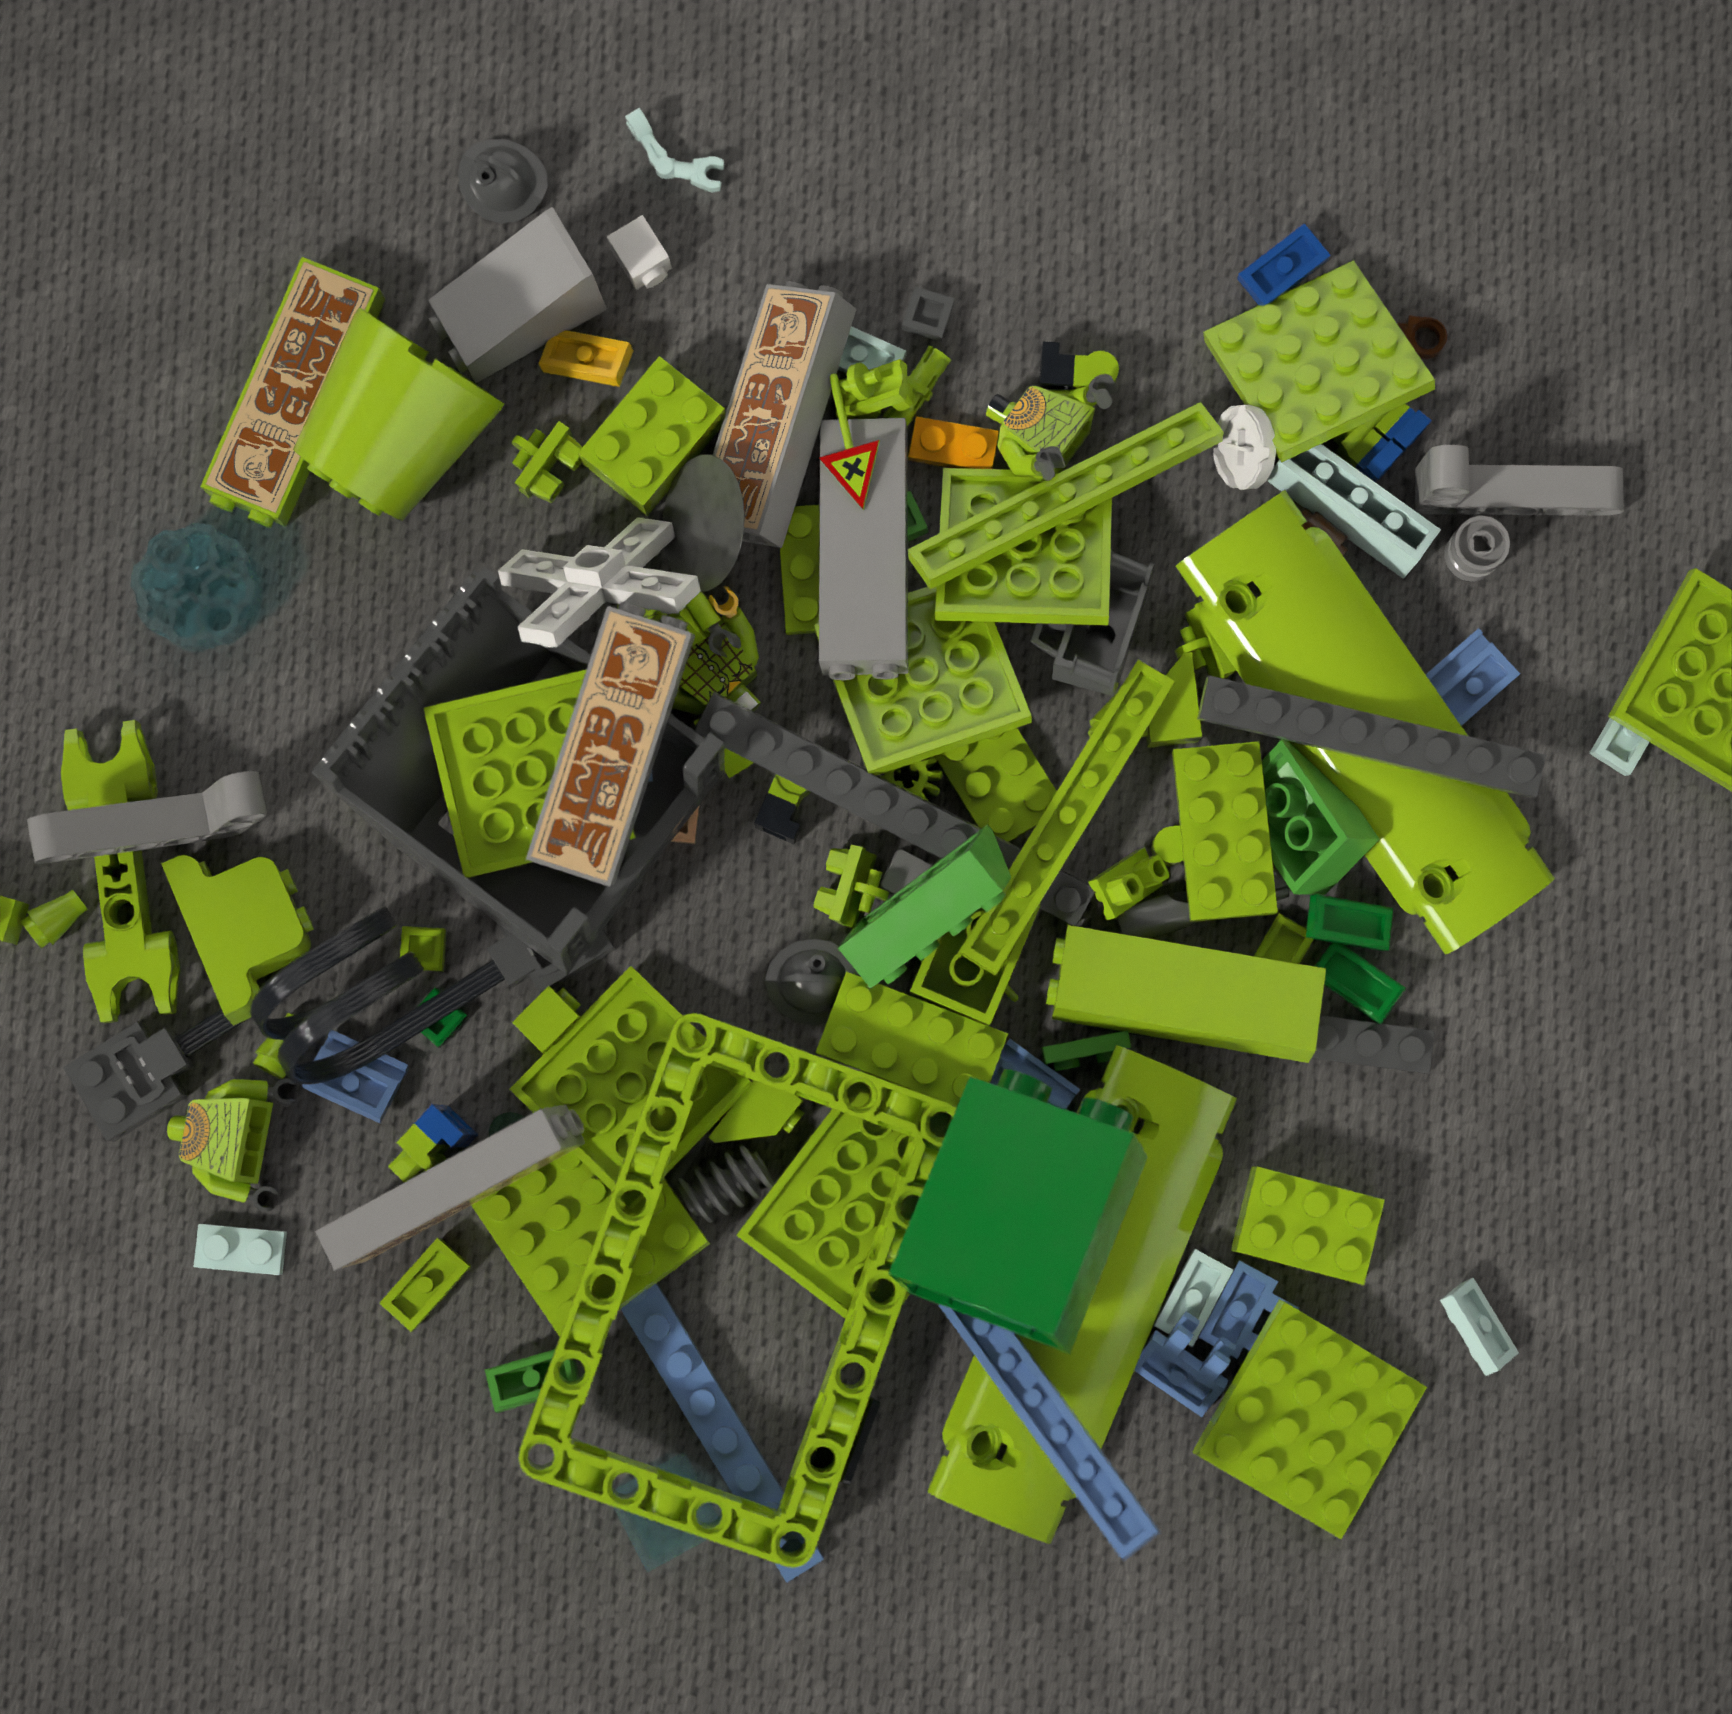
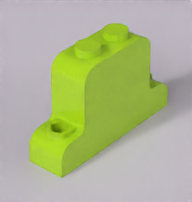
M187 855L177 856L161 863L224 1016L232 1025L251 1018L250 1007L254 997L260 990L257 980L286 967L309 952L311 948V940L307 932L314 930V926L306 908L302 906L297 909L292 895L297 893L298 889L289 869L280 872L275 863L266 857L254 858L215 876H212L205 861L198 863L193 857Z

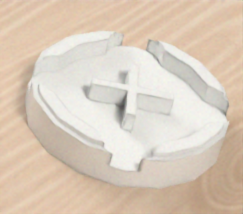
M1251 405L1230 406L1222 413L1218 421V425L1224 431L1223 441L1218 444V448H1213L1216 468L1226 485L1232 488H1239L1240 490L1256 489L1268 480L1274 467L1276 448L1272 441L1275 437L1272 424L1264 411L1259 407Z

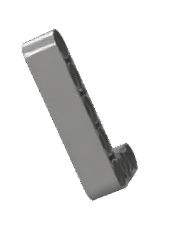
M1462 445L1435 446L1429 449L1415 468V511L1420 514L1616 515L1624 512L1623 468L1616 466L1469 465L1468 447Z
M246 771L224 776L202 793L46 813L28 818L27 825L34 861L36 864H45L236 836L267 816V810L259 772Z

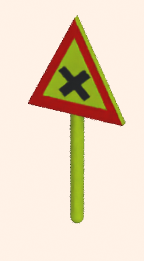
M832 373L829 379L846 450L819 457V459L864 510L880 440L857 447L853 446L838 376Z

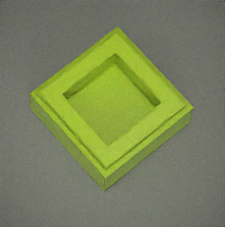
M402 926L400 957L413 951L423 966V971L444 972L447 929Z

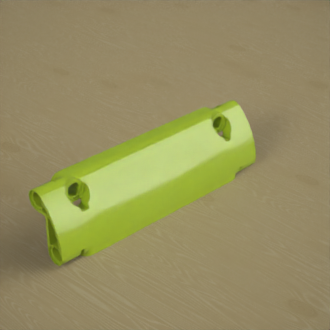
M1286 490L1252 511L1175 566L1196 597L1201 596L1204 601L1201 603L1200 609L1201 619L1245 684L1468 736L1329 535L1317 527H1310L1304 530L1302 525L1307 520ZM1251 581L1256 584L1261 592V595L1257 598L1247 586ZM1289 741L1358 806L1380 839L1365 854L1366 858L1400 907L1411 915L1423 916L1425 918L1423 924L1445 955L1460 948L1501 921L1554 881L1555 877L1534 847L1525 848L1531 834L1530 826L1507 792ZM1449 865L1458 876V879L1454 882L1444 869Z
M1118 1045L1115 1046L1101 1079V1082L1105 1084L1104 1088L1098 1087V1089L1087 1093L1085 1097L1108 1102L1130 1113L1134 1117L1129 1129L1131 1133H1133L1138 1118L1145 1119L1140 1133L1134 1134L1148 1158L1071 1353H1065L1018 1335L1100 1449L1104 1444L1220 1167L1223 1148L1215 1136L1216 1134H1223L1237 1101V1098L1220 1089ZM974 1355L942 1432L943 1442L946 1446L945 1449L950 1452L948 1456L942 1455L927 1492L995 1524L1051 1544L1066 1509V1506L1061 1504L1062 1501H1069V1499L1076 1498L1077 1496ZM1001 1443L1007 1445L1006 1452L1001 1460L996 1459Z

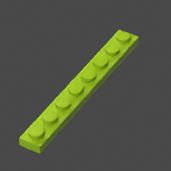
M1199 402L1056 474L1051 480H1044L909 548L908 558L931 590L1223 441L1224 431L1204 405Z
M1139 659L1137 660L1010 867L1011 879L1003 890L1006 897L991 910L983 911L958 954L991 974L997 975L1173 687L1174 680Z

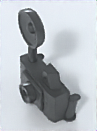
M1111 549L1109 625L1036 624L1031 643L1055 658L1052 674L1053 680L1110 696L1115 695L1148 595L1154 563L1150 562L1149 566L1114 553L1113 549ZM1055 640L1056 643L1052 644L1049 641Z

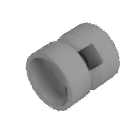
M1477 516L1468 519L1453 533L1445 546L1444 557L1447 567L1453 575L1462 580L1474 582L1486 578L1501 565L1509 553L1510 539L1508 531L1501 522L1492 517Z

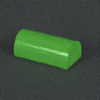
M555 1349L485 1369L496 1413L537 1401ZM566 1359L561 1363L559 1371L563 1378L570 1381L580 1378L576 1359Z

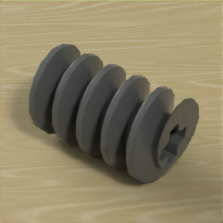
M743 1144L740 1145V1160L738 1161L729 1153L723 1154L725 1168L723 1169L713 1161L708 1162L710 1174L708 1177H705L698 1169L693 1170V1185H690L682 1177L677 1179L683 1200L699 1227L698 1216L703 1217L710 1224L715 1221V1207L724 1215L730 1214V1199L740 1207L745 1206V1191L756 1199L760 1198V1183H763L768 1189H772L775 1183L756 1147V1151L752 1153Z

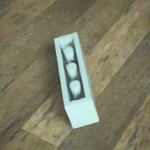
M1322 444L1282 463L1279 460L1267 480L1280 491L1286 490L1291 499L1310 510L1313 514L1318 511L1348 537L1347 539L1403 579L1418 563L1441 531L1440 528Z

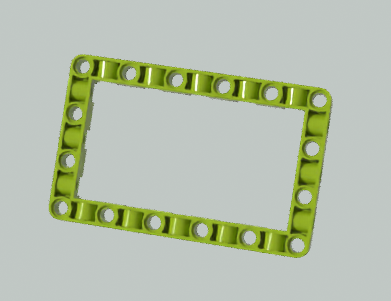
M690 1013L677 1019L669 1034L522 1439L519 1463L524 1473L538 1481L785 1567L795 1568L807 1563L815 1552L907 1292L888 1274L911 1220L901 1215L900 1203L908 1195H917L920 1198L945 1135L935 1136L930 1131L929 1122L931 1117L935 1113L943 1111L952 1120L956 1107L702 1014ZM691 1022H697L702 1025L706 1033L703 1044L695 1048L687 1047L681 1040V1030L686 1024ZM780 1052L787 1059V1070L780 1077H771L765 1072L764 1061L769 1054ZM707 1064L910 1136L778 1509L571 1438L580 1409L585 1403L601 1359L612 1321L615 1320L631 1276L643 1236L646 1234L660 1196L669 1163L674 1151L677 1149L694 1102L693 1098L699 1080ZM863 1082L869 1088V1099L863 1106L854 1107L847 1100V1090L853 1083ZM659 1106H669L675 1112V1123L668 1130H657L651 1124V1113ZM632 1189L642 1192L646 1198L644 1208L634 1214L627 1213L620 1205L622 1195ZM598 1274L611 1276L615 1281L614 1291L605 1297L596 1296L590 1290L592 1278ZM881 1278L890 1280L893 1287L890 1297L884 1301L873 1300L870 1296V1287L873 1282ZM566 1359H577L584 1365L585 1372L578 1380L570 1381L563 1378L560 1374L559 1367ZM851 1362L859 1363L863 1368L861 1379L851 1385L843 1383L840 1379V1371L843 1366ZM543 1443L552 1448L554 1457L549 1463L539 1465L530 1459L528 1452L535 1444ZM819 1447H828L834 1454L831 1463L823 1468L811 1465L810 1456L812 1452ZM621 1473H630L636 1477L638 1485L631 1493H619L612 1485L616 1476ZM707 1502H713L721 1508V1514L718 1519L710 1523L702 1522L696 1516L699 1506ZM791 1531L798 1532L804 1537L802 1546L793 1552L785 1551L780 1547V1540L783 1535Z

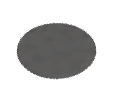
M713 455L694 457L679 470L669 488L662 520L672 522L675 538L664 547L671 571L673 573L697 576L700 592L709 591L717 587L728 576L737 560L744 533V503L739 483L731 468L723 460Z

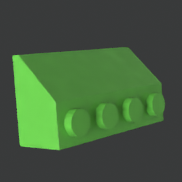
M988 824L888 898L887 901H884L872 910L870 914L868 913L860 919L838 947L840 952L870 988L883 979L887 984L896 980L907 970L905 965L907 961L915 955L919 960L924 959L940 945L937 939L948 931L952 936L957 935L973 921L970 916L981 907L987 912L1006 897L1003 890L1010 881L1011 875Z

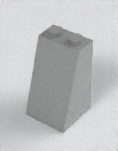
M553 207L544 211L428 300L435 312V315L429 318L441 341L447 337L450 338L455 348L448 351L460 374L468 370L475 383L542 347L549 339L564 330L570 331L607 310L591 270Z

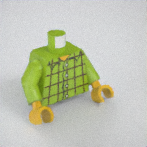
M723 586L729 594V599L725 604L718 605L712 595L709 596L708 600L713 608L722 615L721 621L718 623L720 627L736 634L740 638L741 647L740 649L733 647L728 638H725L722 641L721 647L726 653L727 658L715 654L708 645L710 633L708 630L705 631V639L691 647L672 709L700 715L703 713L713 691L753 712L761 705L758 698L746 687L757 676L754 667L758 663L759 653L755 632L741 608L738 607L737 595L728 586Z

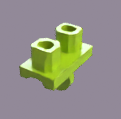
M901 359L870 370L861 362L852 364L847 369V378L839 380L847 419H877L883 408L892 406L900 412L911 408L913 405L914 388L907 381V364Z
M558 421L539 449L538 447L546 435L538 429H535L528 440L516 435L511 442L520 450L512 461L514 466L522 470L531 458L515 481V484L520 488L519 491L528 498L534 494L538 498L553 503L564 486L561 480L549 473L555 462L558 460L573 471L582 463L578 455L582 446L573 438L570 428Z
M1202 602L1196 603L1194 609L1185 613L1189 626L1180 630L1185 644L1175 649L1174 652L1177 659L1183 653L1192 652L1195 670L1206 667L1209 676L1226 679L1236 669L1204 625L1200 613Z
M852 844L850 849L831 848L826 861V870L841 875L837 890L820 887L815 897L814 908L829 915V919L843 926L854 928L860 911L870 914L874 899L887 901L889 892L878 888L882 872L873 870L877 855L865 851L863 847Z
M1144 847L1135 850L1090 880L1089 885L1095 891L1096 899L1103 903L1106 919L1110 920L1118 917L1163 886L1162 882L1169 878V872L1162 857L1159 854L1149 857Z

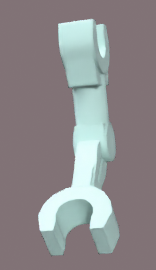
M640 108L625 116L627 126L638 142L640 141L645 148L649 161L656 169V173L660 178L673 179L675 177L689 179L692 185L705 191L717 192L721 190V181L709 180L706 177V172L710 169L723 170L724 160L711 156L693 159V163L676 161L674 158L667 157V152L658 144L652 134L651 126Z

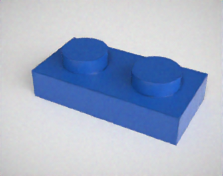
M1304 223L1240 272L1237 279L1258 305L1264 306L1272 303L1282 294L1295 287L1326 263L1331 255Z

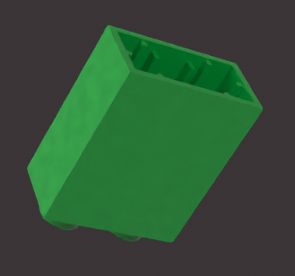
M1004 1069L997 1086L970 1076L888 1274L912 1295L1070 1354L1148 1158L1135 1134L1129 1132L1134 1117L1113 1104L1090 1097L1084 1098L1078 1114L1048 1104L1052 1088L1032 1076L1015 1070Z

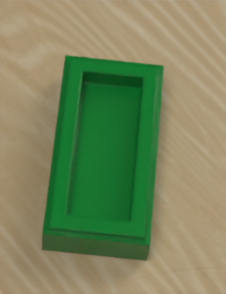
M1320 894L1310 895L1306 938L1387 951L1390 947L1393 908Z
M1331 943L1314 966L1326 969L1324 981L1326 988L1380 1025L1406 991V987L1342 944Z

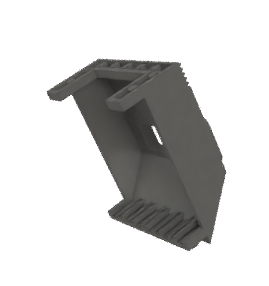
M484 567L480 573L474 570L310 773L397 849L568 975L725 773L724 742L712 733H709L704 739L670 714L652 768L653 781L647 784L633 827L636 838L629 840L615 886L609 887L535 862L468 878L463 876L455 838L439 825V821L448 809L424 708L587 670L591 658L589 653L568 638L558 647H544L540 644L521 641L518 626L533 612L501 589L499 577Z

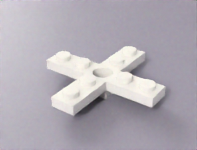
M637 517L605 547L586 545L574 557L524 549L520 550L498 570L501 584L503 586L521 588L524 591L553 593L518 626L521 641L540 644L544 647H558L605 602L615 604L625 602L641 608L658 610L665 614H678L701 591L698 577L643 568L675 538L672 522Z

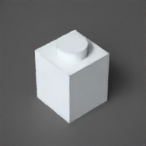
M643 215L607 236L611 251L636 290L644 285L646 288L656 286L667 277V271L672 269L668 254Z

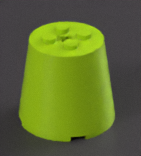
M359 307L350 322L293 450L310 463L307 467L309 471L326 482H330L329 486L349 499L352 497L359 499L360 497L361 499L358 503L378 516L385 512L403 521L496 417L504 403L452 367H447L437 359L432 364L425 360L429 354L428 351Z

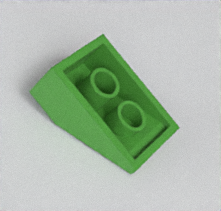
M1281 739L1262 760L1272 862L1293 894L1326 895L1380 839L1358 806L1289 741Z

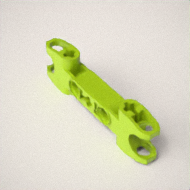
M136 720L123 721L120 751L112 760L105 763H95L92 760L83 731H79L77 728L65 730L61 780L64 800L68 810L157 799L158 790L155 764L149 753L140 722ZM142 850L94 857L105 940L85 943L83 947V960L86 982L92 993L100 1022H118L121 991L129 982L137 979H143L149 984L159 1014L176 1013L180 975L177 943L172 931L152 933ZM120 863L128 866V872L122 873L121 879L113 876V871L120 869ZM130 902L134 908V916L129 923L122 925L117 917L118 910L123 904Z

